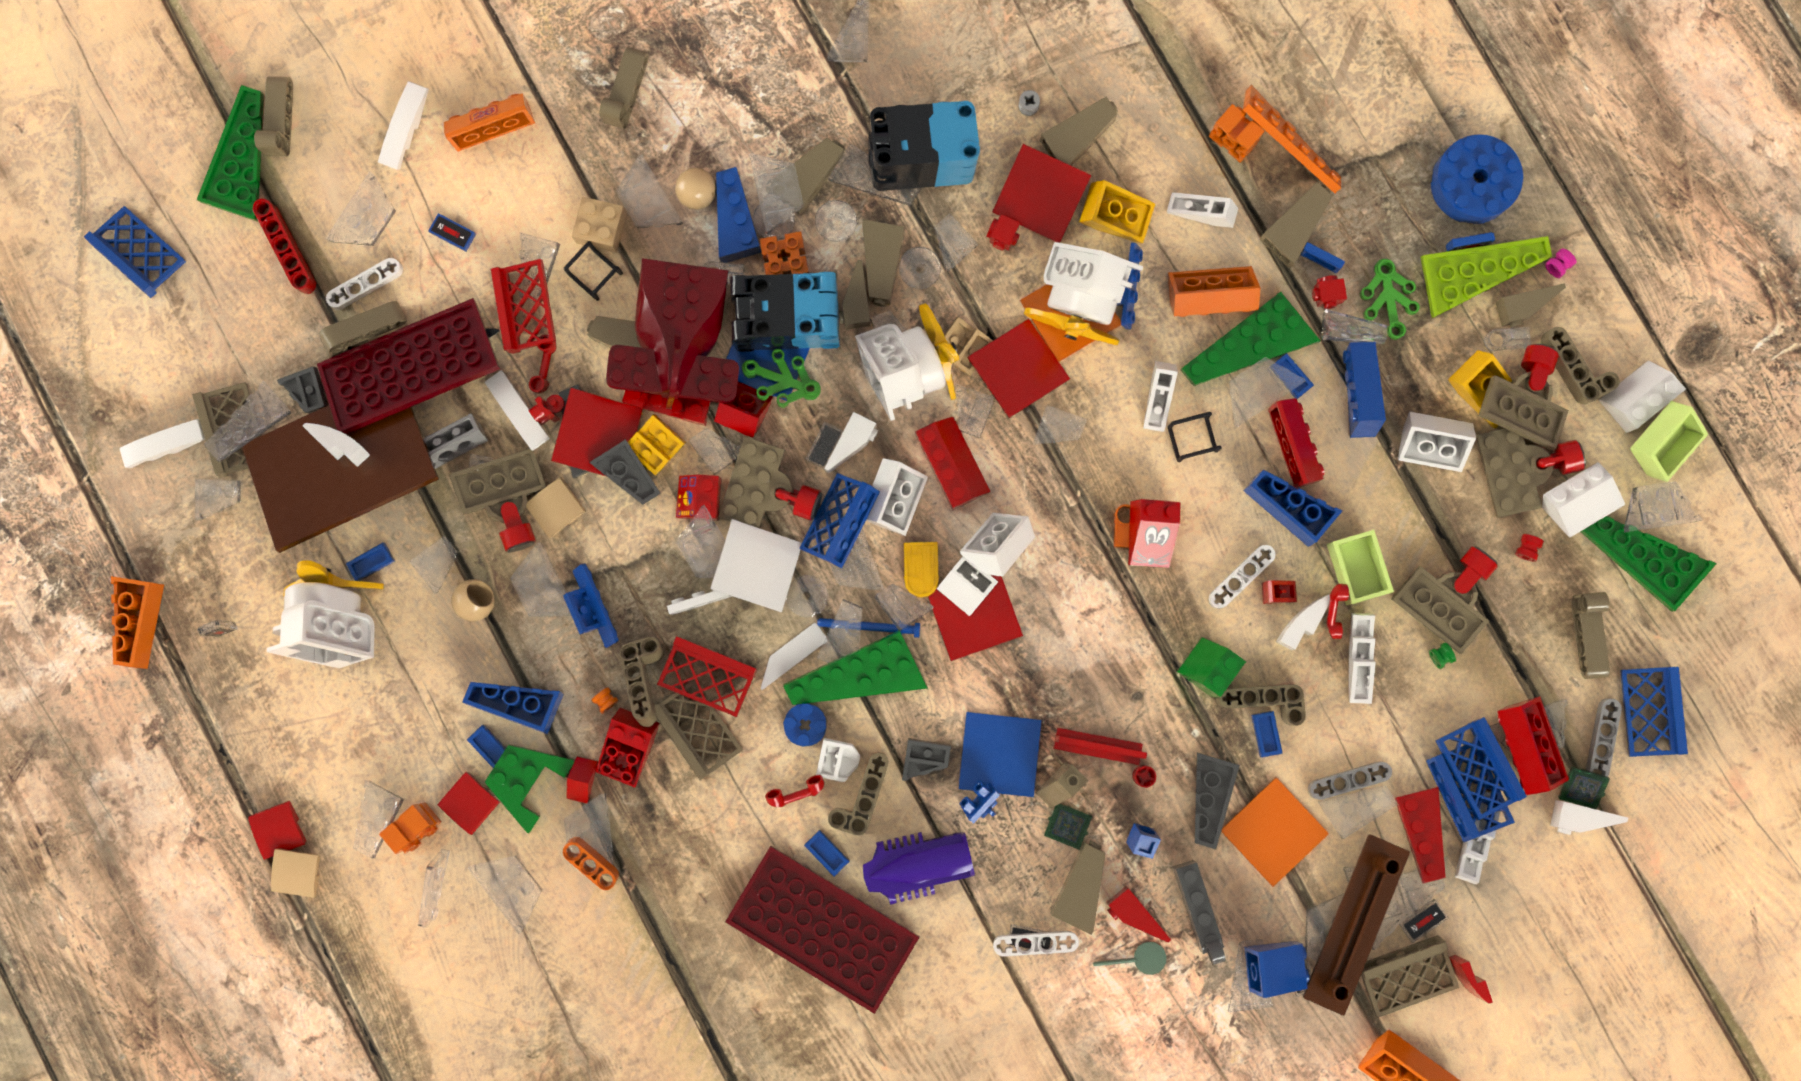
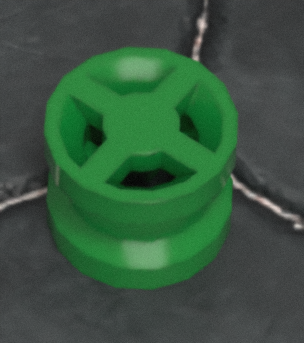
M1446 642L1441 644L1438 649L1433 648L1429 650L1430 658L1438 669L1444 668L1447 663L1456 662L1455 653Z

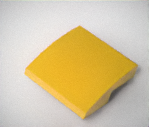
M655 414L628 441L640 462L655 476L686 443Z

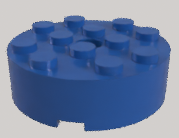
M1470 135L1459 139L1439 157L1432 170L1431 191L1438 207L1447 216L1458 222L1482 224L1497 218L1516 201L1523 185V169L1515 151L1502 140L1489 135Z

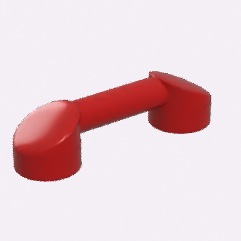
M544 334L541 335L539 338H549V335ZM556 342L537 346L543 351L539 376H533L529 381V388L535 393H543L549 387L547 375L551 355L557 348Z
M1337 584L1330 593L1326 627L1332 639L1342 638V623L1335 621L1338 602L1347 601L1349 597L1347 584Z
M814 775L806 781L808 788L783 796L780 789L770 790L765 795L766 801L773 807H784L788 803L809 796H816L824 787V779L821 775Z

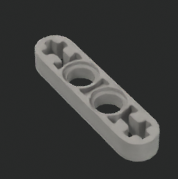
M1603 699L1599 702L1586 765V776L1590 780H1597V782L1605 781L1610 773L1622 711L1621 704L1616 699ZM1606 705L1614 707V711L1609 712V710L1605 709ZM1603 717H1608V718H1613V719H1612V721H1611V720H1603ZM1604 723H1607L1611 728L1610 733L1606 736L1600 730ZM1601 744L1607 749L1606 755L1600 757L1596 752L1597 747ZM1595 759H1596V760H1604V764H1603V763H1599V762H1594V761H1595ZM1598 769L1602 771V774L1596 777L1593 770Z
M1374 762L1312 781L1308 786V793L1314 799L1323 800L1389 780L1392 775V768L1385 762ZM1379 766L1386 769L1383 777L1381 775H1373L1372 778L1374 780L1371 781L1370 772L1378 771ZM1359 771L1366 775V779L1362 784H1358L1355 781V774ZM1338 777L1343 778L1345 781V786L1341 790H1337L1334 786V781ZM1329 780L1330 789L1322 790L1320 796L1318 793H1314V789L1317 788L1316 784L1324 787L1328 785L1326 781Z

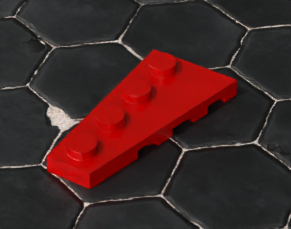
M1439 787L1396 797L1395 802L1422 884L1446 878Z

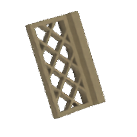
M244 382L207 393L198 392L192 394L215 475L223 478L229 476L228 474L249 469L248 464L245 463V455L243 456L234 451L240 440L245 443L249 442L242 438L247 428L255 431V438L262 436L247 383ZM243 389L245 396L241 403L231 399L234 391ZM221 396L225 398L219 409L212 406L211 397ZM228 401L238 405L233 416L223 412ZM242 408L250 412V417L246 423L236 418ZM220 414L231 418L225 429L217 425L216 421ZM234 421L244 425L238 436L228 431ZM226 434L236 438L230 449L222 443ZM232 453L242 458L238 466L229 467L228 460Z
M695 680L684 686L686 691L692 686L696 691H699ZM675 692L661 703L655 705L657 720L701 781L743 751V749L713 707L698 701L684 700L683 695L681 699H677L676 697L681 694ZM671 701L681 702L679 714L669 713L665 705ZM683 703L696 705L694 717L681 715ZM698 705L708 707L710 710L709 719L696 717ZM712 714L717 721L711 720ZM672 716L678 717L677 723L675 722ZM680 718L693 720L691 732L680 729ZM695 720L708 722L706 735L693 732ZM710 723L720 724L722 727L721 737L708 735ZM724 732L729 738H723ZM685 734H689V735H690V739H689V740L687 739V737L685 736ZM693 735L705 737L703 750L696 749L691 745ZM708 738L720 740L718 752L706 750ZM723 740L732 742L736 750L731 754L721 753ZM697 752H703L702 758L698 755ZM705 753L718 755L716 764L708 769L703 762ZM720 756H726L721 761H719Z
M1437 935L1366 961L1361 976L1377 1018L1459 988L1445 940ZM1442 954L1444 960L1440 968L1432 965L1431 962L1434 956ZM1417 962L1424 964L1419 975L1410 971L1413 964ZM1429 967L1438 970L1433 981L1424 978ZM1398 969L1404 972L1399 983L1390 979L1393 971ZM1443 973L1449 975L1451 983L1445 986L1438 984ZM1408 974L1417 978L1412 989L1404 986ZM1376 977L1383 979L1378 990L1371 987L1369 980ZM1425 981L1431 984L1428 992L1423 994L1417 992L1421 982ZM1388 982L1397 986L1392 997L1383 993ZM1402 988L1411 992L1408 999L1404 1001L1397 999ZM1383 996L1390 999L1387 1007L1379 1010L1377 1003L1380 997Z

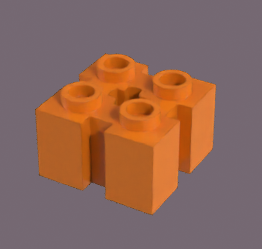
M1232 104L1217 120L1209 137L1220 147H1225L1228 153L1241 163L1258 144L1265 130L1254 120L1249 121L1241 107H1236Z
M801 231L784 234L785 240L778 241L776 236L760 239L763 259L765 262L769 261L764 263L766 275L809 273L806 256H801L806 254ZM787 256L788 260L783 262L782 257Z
M426 802L419 805L414 804L379 835L395 854L402 851L406 854L417 849L422 844L421 839L433 835L438 830L437 826L442 821Z

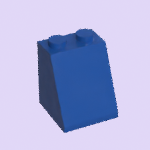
M1290 941L1244 946L1250 992L1262 998H1268L1308 989L1309 973L1305 969L1304 961L1307 958V953L1302 943Z

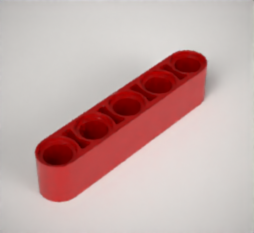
M261 198L256 200L253 204V212L291 285L304 294L312 293L316 289V281L279 209L267 199ZM269 207L268 212L263 214L264 209ZM278 225V229L272 232L274 226ZM288 243L287 248L282 250L283 244ZM297 260V265L291 268V264ZM307 279L305 285L300 286L301 281Z

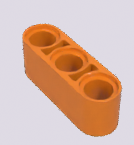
M573 837L564 846L563 856L596 886L602 890H610L614 887L619 878L618 870L580 837ZM569 846H577L579 853L571 852ZM586 860H593L596 863V867H589L586 864ZM602 875H611L613 881H605Z

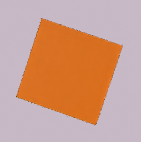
M1046 284L1020 300L1024 308H1033L1071 318V315L1048 307L1047 303L1053 287ZM1115 312L1109 325L1083 319V322L1089 323L1091 327L1105 333H1109L1121 325V321ZM1031 319L1058 362L1095 341L1078 335L1076 341L1064 337L1067 335L1065 334L1066 331Z
M1276 777L1221 830L1272 887L1329 834Z

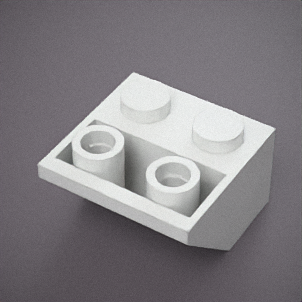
M963 556L941 582L937 590L970 616L998 581L991 575L984 574Z

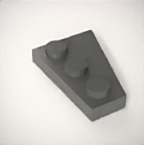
M626 439L589 462L642 505L661 494Z

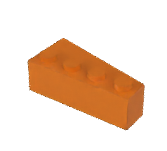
M111 576V584L114 587V594H111V603H114L112 625L115 628V635L112 636L113 665L148 669L164 585Z

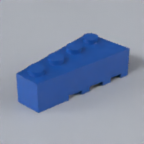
M737 167L716 172L718 250L721 264L762 253Z
M1350 342L1346 351L1343 352V362L1346 363L1345 380L1347 383L1350 438L1376 437L1386 421L1376 342Z
M1265 470L1257 474L1243 490L1308 547L1321 538L1342 512V510L1329 506L1325 501L1306 494V491L1289 485L1285 480Z
M470 682L462 703L548 735L564 694L554 690Z

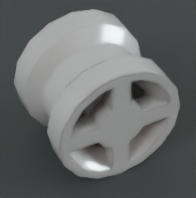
M1032 90L1023 92L1019 98L1020 112L1025 116H1032L1037 113L1040 104L1039 95Z

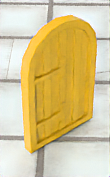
M938 542L904 543L905 586L909 593L915 597H928L938 587Z

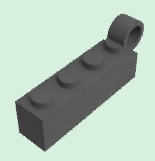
M1192 860L1173 866L1172 868L1200 952L1203 954L1208 953L1212 965L1225 962L1226 957L1223 951L1222 937L1197 862Z

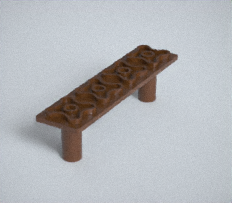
M1371 834L1367 836L1307 984L1308 989H1305L1303 994L1304 999L1344 1016L1346 1014L1410 851Z

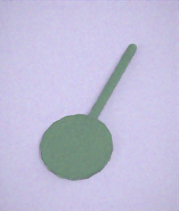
M1148 941L1137 947L1134 958L1094 962L1093 966L1135 962L1136 967L1141 972L1154 975L1164 968L1167 956L1161 945Z

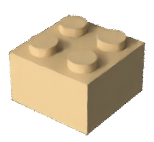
M582 197L572 238L577 244L585 245L590 241L595 248L617 253L627 212L621 205Z

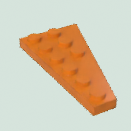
M1251 84L1245 91L1243 111L1332 192L1336 193L1341 189V176L1326 165L1325 161L1295 132L1296 128L1289 121L1286 122L1280 113Z

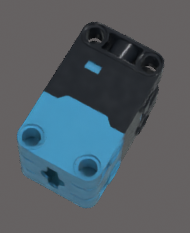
M969 101L874 108L870 113V132L868 137V156L873 187L878 191L966 185L971 183L974 179L980 154L974 105Z
M836 273L734 275L730 277L731 301L735 306L736 320L731 322L732 342L736 351L751 352L755 350L799 348L834 349L840 347Z

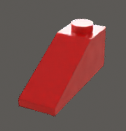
M1127 886L1106 902L1110 907L1107 911L1114 920L1119 918L1123 923L1169 943L1171 941L1170 937Z

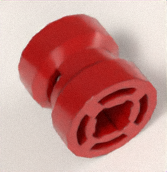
M1523 534L1520 540L1522 544L1517 548L1515 555L1521 559L1536 562L1539 556L1537 549L1542 548L1544 541L1536 536Z
M1146 765L1137 766L1132 773L1135 784L1145 788L1151 787L1157 777L1154 769Z

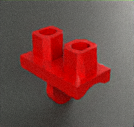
M551 395L546 401L538 396L534 399L537 405L528 410L534 420L539 422L540 425H544L549 420L556 423L560 419L554 413L561 412L564 409L565 402L559 395Z

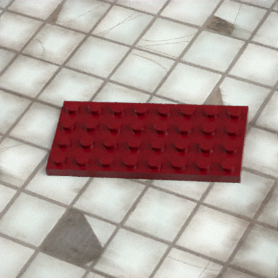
M474 298L317 363L336 429L344 434L358 430L500 369Z
M773 846L769 847L725 921L730 926L874 1014L920 938L919 935Z

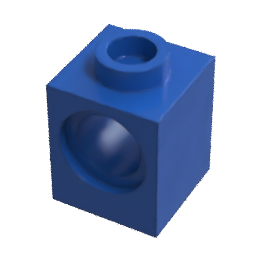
M1134 823L1126 843L1133 854L1153 859L1161 839L1154 828Z

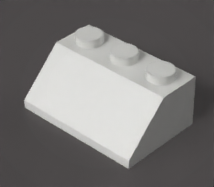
M1648 360L1620 382L1615 390L1604 395L1599 401L1622 429L1628 433L1639 428L1670 403V401L1685 391L1686 388L1672 372Z
M1409 412L1402 431L1398 460L1462 472L1476 440L1474 425L1469 422Z
M883 458L872 486L879 490L880 493L866 521L906 536L928 476L901 462Z
M1599 462L1543 494L1542 501L1543 510L1569 538L1625 505L1613 477Z
M992 513L960 550L961 555L984 574L1004 576L1035 538L1029 517Z

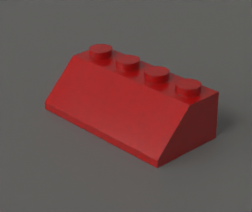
M1297 398L1275 402L1268 408V412L1293 486L1301 488L1323 480L1324 469L1322 464L1317 461V448L1314 443H1311L1309 437L1311 431L1308 423L1304 422L1302 404L1298 403Z
M954 417L936 421L915 431V436L952 511L991 492Z
M1540 696L1506 706L1497 711L1498 721L1505 732V741L1508 747H1510L1513 756L1512 761L1517 768L1520 784L1526 795L1551 791L1569 780Z

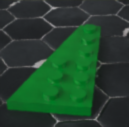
M241 85L198 194L197 201L258 222L253 212V204L259 199L261 152L255 146L254 135L256 130H262L264 94L261 91Z
M1280 292L1261 306L1259 310H1256L1181 368V371L1190 383L1196 386L1220 376L1239 371L1240 369L1319 343L1321 340L1282 292Z
M1608 516L1580 531L1671 612L1678 609L1717 564L1698 557L1699 555L1692 552L1684 551L1678 548V546L1648 533L1640 532L1634 527L1619 523Z
M900 630L783 684L792 705L928 689Z

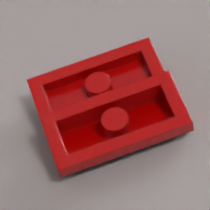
M465 772L437 805L456 824L472 835L500 801L470 773Z
M290 801L248 817L254 839L264 860L273 857L274 850L277 848L291 850L305 845L307 841L297 823L299 817Z
M1457 955L1450 956L1454 973L1462 985L1475 997L1488 1004L1493 1003L1486 980L1474 975L1470 961Z

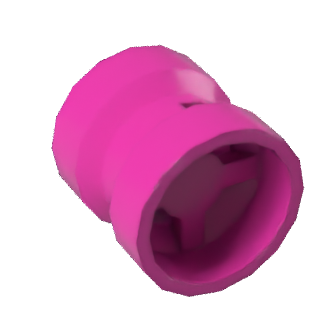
M1562 248L1556 253L1555 258H1551L1545 263V268L1555 278H1561L1568 268H1572L1577 263V260L1570 251Z

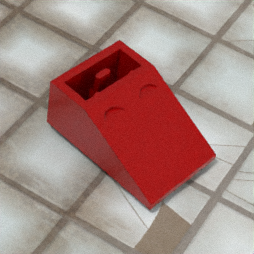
M620 707L611 719L596 773L635 788L654 743L660 723L655 721L649 727L641 726L633 717L631 711Z

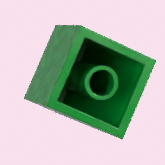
M1201 637L1177 673L1210 697H1221L1246 661L1230 649Z

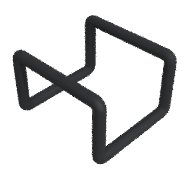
M590 241L564 267V271L597 301L600 298L596 293L616 272L619 275L623 274L622 270L600 253ZM588 247L613 269L593 291L569 270V267Z
M1212 412L1175 420L1168 425L1177 462L1213 451L1217 453L1222 449L1220 445H1216L1209 421ZM1204 417L1212 447L1180 456L1172 427Z

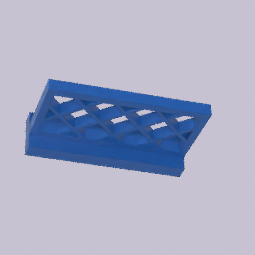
M125 206L94 233L89 231L84 236L99 253L149 298H152L157 293L155 290L186 262ZM127 214L130 217V225H119L120 219ZM107 230H115L114 239H104L102 235ZM119 230H130V239H119ZM135 230H145V239H134ZM130 243L129 253L118 252L119 244ZM134 243H145V252L134 253ZM149 243H159L160 252H149ZM164 256H174L177 259L173 265L164 266ZM134 257H145L144 266H134ZM149 257H160V266H149ZM160 270V276L154 282L148 279L149 271Z
M837 473L799 549L842 568L880 491L865 482H859ZM841 481H845L846 488L838 491ZM858 488L855 496L853 497L852 490ZM847 494L848 500L841 504L840 497ZM835 500L836 507L829 510L830 503ZM849 506L845 516L843 517L842 510ZM838 513L839 519L831 523L830 516ZM825 519L827 526L819 529L821 521ZM839 526L836 534L834 535L833 528ZM828 532L829 539L822 542L821 535ZM816 538L817 545L809 549L811 541ZM830 545L826 554L824 555L823 548Z
M1679 667L1620 670L1629 757L1688 754ZM1654 672H1662L1663 681L1658 687L1648 680ZM1640 673H1648V674L1644 677V676H1643L1642 674H1640ZM1627 674H1636L1642 680L1633 688L1627 682ZM1645 682L1655 689L1648 698H1645L1637 691ZM1657 692L1665 698V703L1660 709L1650 702ZM1634 694L1644 700L1637 710L1629 702V699ZM1647 704L1657 711L1650 720L1639 713ZM1659 714L1667 719V725L1662 731L1652 723ZM1637 715L1646 722L1639 732L1632 727V720ZM1649 725L1659 732L1652 742L1642 735ZM1661 736H1664L1669 740L1670 750H1660L1654 744ZM1639 737L1649 744L1642 752L1634 751V742Z
M1485 717L1474 720L1435 740L1477 820H1481L1527 797ZM1468 729L1471 730L1474 736L1472 743L1463 740L1464 732ZM1450 739L1457 742L1455 751H1449L1444 741ZM1461 744L1471 747L1469 758L1459 755ZM1475 750L1482 751L1484 755L1483 763L1473 760ZM1457 759L1467 762L1465 772L1458 770L1456 766ZM1472 764L1482 767L1479 778L1470 775ZM1486 769L1494 773V783L1484 780ZM1468 778L1478 782L1476 792L1468 789ZM1482 784L1492 787L1490 798L1480 795ZM1497 789L1504 792L1507 798L1506 801L1501 803L1494 800ZM1479 798L1488 801L1487 810L1483 813L1480 812L1477 806Z
M1462 746L1459 751L1461 752L1460 755L1465 756L1466 750L1471 747ZM1475 750V761L1483 763L1484 755L1482 751ZM1440 754L1426 760L1463 843L1515 823L1508 806L1499 810L1503 812L1506 819L1505 822L1500 823L1493 820L1495 814L1493 813L1489 817L1483 818L1487 823L1485 829L1479 832L1475 825L1476 817L1472 810L1467 807L1465 803L1466 798L1464 795L1462 796V791L1457 786L1456 779L1452 775L1443 755ZM1458 759L1457 768L1459 771L1462 762L1467 764L1466 761ZM1472 764L1473 767L1470 775L1474 776L1476 769L1481 770L1482 767ZM1486 769L1485 780L1494 783L1492 772ZM1468 778V789L1470 790L1472 782L1478 784V782ZM1482 784L1480 795L1484 796L1486 789L1491 791L1492 787ZM1497 789L1494 800L1502 803L1505 800L1500 790ZM1479 798L1477 804L1479 809L1481 803L1488 805V801Z

